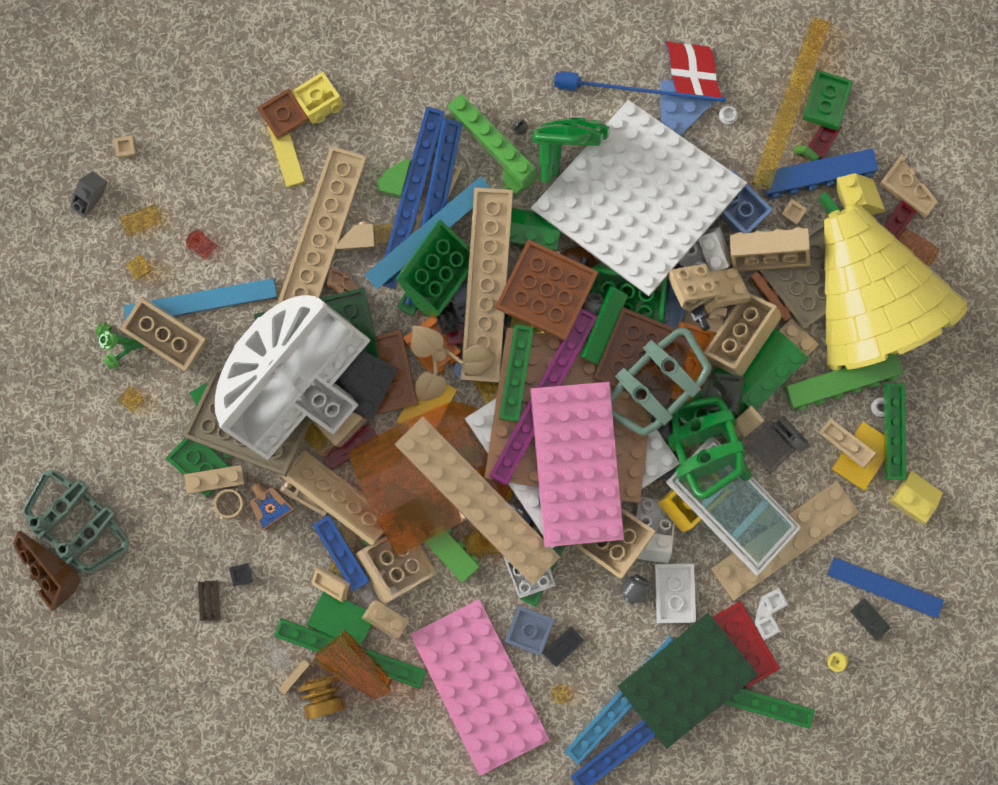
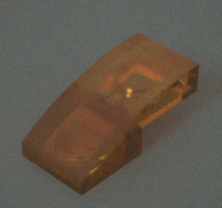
M905 229L898 239L926 265L932 264L940 250L926 239L908 229Z

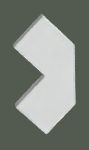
M780 588L762 596L754 625L763 640L781 632L772 616L773 613L788 606Z

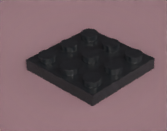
M362 350L335 381V384L350 394L357 402L358 406L354 410L355 412L373 420L399 368Z

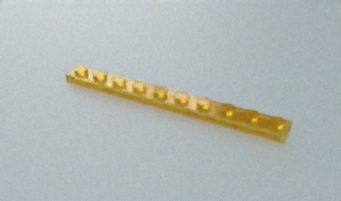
M812 17L752 181L754 186L769 191L771 189L831 22Z

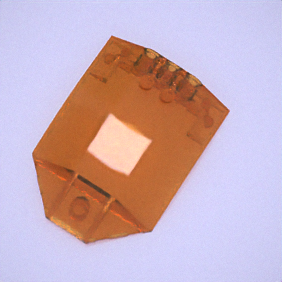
M452 401L405 421L348 451L358 483L378 524L397 555L468 519L394 444L421 417H424L484 478L488 453L465 420L466 417L479 410V408ZM485 479L504 500H507L509 484L505 486L496 480Z

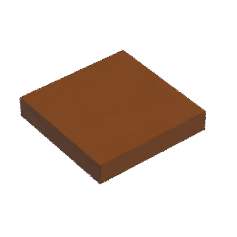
M289 88L257 107L277 140L310 121Z

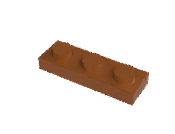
M757 271L749 277L750 281L765 301L778 307L782 314L780 321L784 324L791 318L790 309L786 304H781L778 300L780 298L778 293L774 289L769 288L767 285L768 280L762 273L759 274Z

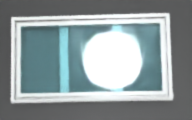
M711 437L689 458L698 454L703 449H709L721 444L714 437ZM728 465L713 474L699 477L696 481L701 491H706L734 470ZM677 471L666 481L755 575H759L801 528L753 477L748 481H743L738 477L708 499L697 498L689 482L683 483L680 481Z

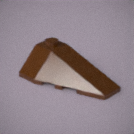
M18 531L13 545L23 564L29 565L31 572L29 576L32 581L37 580L41 588L38 591L40 597L50 610L54 611L76 592L80 578L68 564L22 531Z

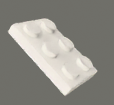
M655 564L656 623L696 622L694 564Z

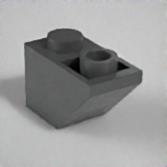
M94 171L78 181L70 208L85 218L103 196L108 182Z

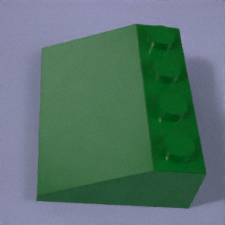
M440 219L396 278L413 304L427 317L440 315L468 275L470 247Z
M596 264L591 268L598 271V275L589 294L597 293L605 299L609 287H615L628 295L623 306L624 308L664 324L670 293L668 275L653 293L648 296L607 265Z
M774 328L741 379L719 367L711 374L715 378H720L744 401L747 409L752 406L757 410L809 357L779 330Z

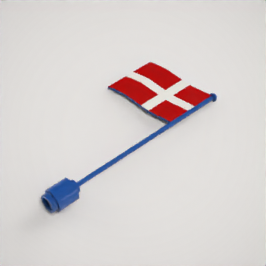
M665 41L670 56L671 77L676 92L582 81L579 73L567 71L556 72L554 87L558 88V90L576 92L577 88H581V85L720 101L721 104L726 101L725 97L721 96L717 83L715 59L709 46Z

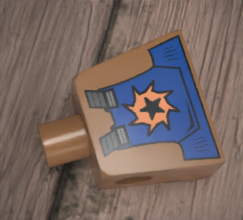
M261 482L251 487L256 498L251 500L250 504L263 531L295 511L276 488L271 487L266 490Z

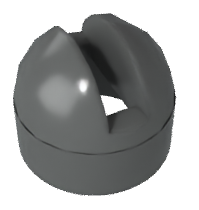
M518 119L513 124V130L516 134L523 135L528 130V124L525 120ZM521 122L524 123L519 130L516 129Z

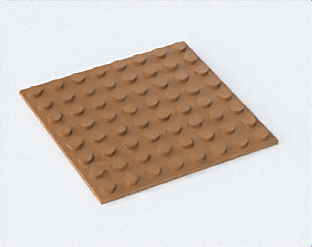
M507 328L484 479L494 480L489 475L518 424L499 420L514 328ZM533 332L519 420L531 400L530 389L538 387L563 341L553 335ZM587 340L584 341L561 386L601 383L593 379L599 365H594L581 358ZM610 386V394L615 389L612 386ZM622 391L612 404V410L643 428L650 425L651 413L640 403L636 402L631 394ZM613 419L620 500L640 503L649 434L646 436L639 435ZM535 436L531 439L508 483L539 487Z

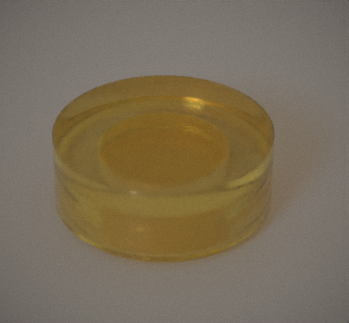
M557 684L551 689V698L554 702L563 704L569 700L570 690L564 684Z

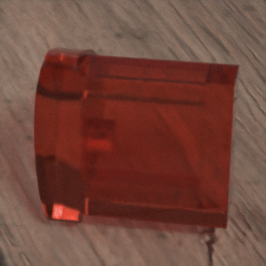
M199 229L189 233L186 240V247L189 250L195 251L204 260L217 247Z

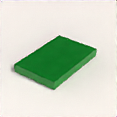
M817 70L802 120L838 131L853 81Z
M185 438L166 457L183 475L231 467L213 449ZM215 490L203 491L201 493L208 498Z
M324 591L307 623V626L357 650H360L372 625L362 619L366 609L347 600L341 602Z

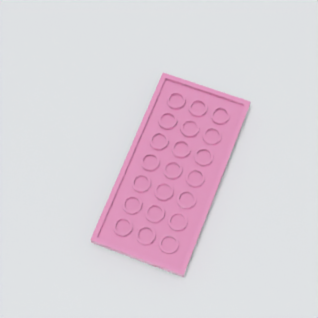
M601 382L531 388L544 547L624 540L610 383Z
M480 599L410 634L480 776L550 740Z

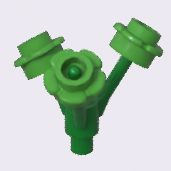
M107 322L100 323L95 332L98 335L100 347L109 350L114 348L116 344L123 345L124 349L116 357L113 353L105 354L106 359L103 361L110 370L112 368L117 370L116 368L121 365L118 360L126 354L137 350V348H144V345L135 339L125 338L111 332L112 326L108 325Z

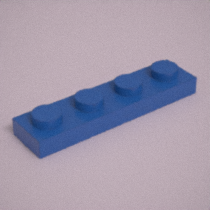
M330 515L312 525L343 577L350 583L349 587L353 592L370 582Z

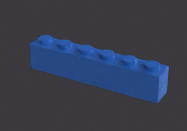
M871 148L764 171L759 177L764 198L777 199L781 197V194L785 193L795 195L804 189L814 191L818 189V186L837 185V178L854 173L872 178L878 171L874 150Z

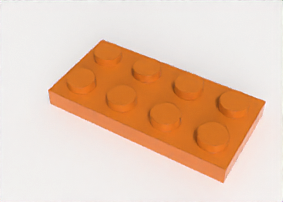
M679 322L678 328L689 329L704 353L713 340L714 332L709 330L702 331L700 327ZM690 347L682 368L696 381L703 367ZM676 383L670 399L676 401L685 390Z

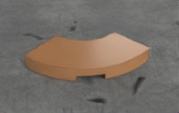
M333 268L329 269L326 288L333 289L338 294L359 289L347 274Z

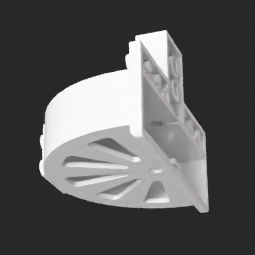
M302 295L279 303L257 318L234 345V349L224 365L215 394V413L220 428L266 460H269L305 416H308L327 431L334 434L358 406L351 395L337 386L335 381L370 342V339L317 297Z

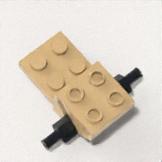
M679 262L674 269L670 270L668 279L681 307L691 313L693 320L700 324L702 331L710 329L706 318L709 317L708 313H712L714 308L749 302L751 298L737 267L709 272L706 264L684 267Z

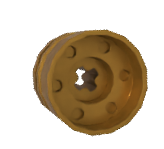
M324 676L313 679L298 687L299 692L308 690L309 693L301 696V700H311L310 704L303 707L306 720L346 709L343 696H334L333 694L341 689V686L331 687V683L339 681L338 676Z

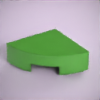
M796 145L793 150L800 157L804 154L809 158V161L818 160L820 157L808 146Z

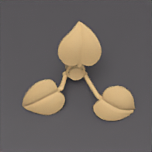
M413 326L411 339L413 353L418 357H428L431 355L434 366L433 374L426 371L417 378L415 383L417 398L420 401H426L443 394L446 389V381L443 376L437 375V361H443L447 355L460 364H464V371L467 374L479 375L488 370L493 364L496 357L495 352L490 351L484 346L475 345L469 347L464 352V360H461L451 353L449 349H445L443 337L439 332L428 327Z

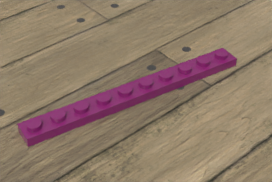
M581 308L566 341H562L537 388L561 386L597 319L596 315ZM531 400L489 477L507 486L534 436Z

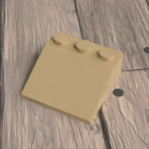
M621 507L624 540L577 544L575 547L622 580L656 531Z
M408 524L376 541L373 546L369 545L354 555L370 580V584L378 598L384 605L437 574Z

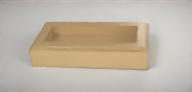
M321 566L316 567L311 583L341 602L346 600L350 583Z
M308 659L303 660L279 688V691L287 694L312 663Z

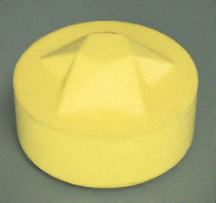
M834 652L828 658V666L834 672H842L848 666V658L842 652Z

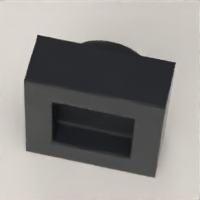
M249 563L229 568L233 587L253 582Z

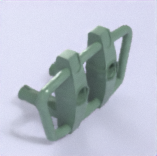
M687 328L676 329L658 344L650 340L643 347L646 354L629 371L623 368L615 375L620 382L611 392V405L626 388L633 399L640 403L657 420L643 428L612 410V416L615 421L639 435L646 436L659 429L662 425L666 426L674 418L672 415L690 397L694 398L702 390L700 387L710 374L711 365L694 335ZM680 336L686 337L703 367L696 381L685 372L677 360L663 350ZM651 358L664 374L685 390L668 409L659 402L649 388L645 387L634 377ZM674 362V370L667 372V363ZM641 390H646L647 392L644 400H639L638 393Z
M47 470L41 475L23 508V513L28 520L27 524L31 526L32 531L39 538H45L56 549V552L60 553L59 557L66 564H72L87 574L94 573L124 554L129 548V539L114 521L118 513L110 506L103 508L87 493L90 487L84 481L79 479L73 483L58 471ZM50 477H53L68 488L62 496L53 502L52 506L43 516L33 515L31 510ZM83 499L98 514L81 528L71 543H60L50 532L67 516L72 514L75 507ZM65 502L67 509L61 512L60 505ZM108 526L122 542L119 548L91 566L77 559L101 538V535ZM90 528L95 532L94 537L91 539L87 536V531Z

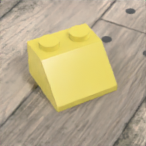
M856 173L837 178L836 191L843 210L846 209L845 206L856 201L871 215L885 212L874 179Z
M910 470L906 480H903L889 502L918 523L925 524L936 510L943 492Z

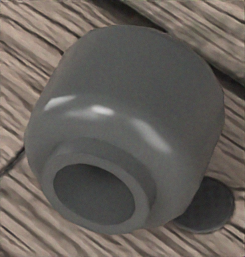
M590 293L582 308L598 316L604 299L600 294Z
M638 574L629 576L621 589L622 594L625 596L624 600L633 605L635 602L642 603L650 591L649 581Z

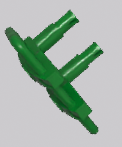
M564 118L543 123L540 125V128L534 129L532 131V142L540 144V182H552V176L560 175L562 145L599 146L603 140L609 137L610 127L604 125L599 120Z
M714 396L685 402L672 415L674 417L672 419L673 433L667 439L669 447L673 451H677L681 464L676 468L678 478L683 483L689 482L697 498H710L738 477L743 481L751 479V470H749L744 460L747 454L734 427L737 425L734 414L728 409L722 398ZM716 404L721 410L720 412L693 418L680 427L679 412L682 410ZM721 434L723 439L728 442L709 449H703L687 460L684 450L686 447L705 442L707 439ZM728 465L734 470L732 473L706 491H701L696 481L697 478L713 474Z

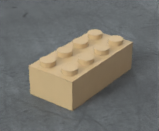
M797 227L793 230L776 229L770 232L755 231L754 233L738 232L730 235L733 268L737 267L738 272L811 266L808 228Z
M749 293L751 296L749 302L736 304L704 352L711 364L740 379L782 318V314L776 305Z
M140 297L120 328L121 331L184 371H190L209 341V338L143 297Z

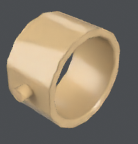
M238 488L235 490H223L215 497L214 508L221 515V520H224V518H236L244 511L245 500L242 494L238 492ZM232 492L239 497L240 508L235 514L227 516L221 512L219 502L223 495Z

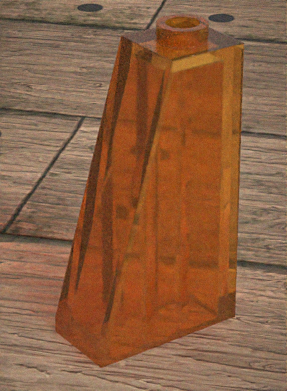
M346 630L320 649L313 659L316 664L374 700L380 695L381 697L385 696L390 691L389 687L392 679Z

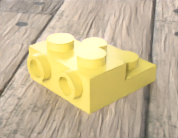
M323 72L291 91L312 125L323 122L325 116L330 113L339 112L341 106L344 105L341 97Z

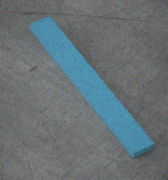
M480 176L365 274V277L376 289L381 287L408 263L438 220L441 219L450 228L473 208L474 188H490Z
M274 278L151 300V302L175 317L277 298ZM136 303L124 305L126 319Z
M669 636L668 639L657 649V651L647 661H649L652 657L659 653L674 639L671 636ZM621 691L611 699L565 749L564 752L578 765L633 707Z

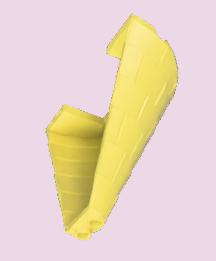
M856 201L845 206L846 209L842 211L836 210L828 214L829 217L824 220L826 366L830 370H840L841 366H846L847 370L860 368L886 360L889 353L903 354L942 334V327L946 328L955 325L968 310V304L961 295L935 274L929 266L916 257L910 249L897 240L891 232L878 223L876 218Z

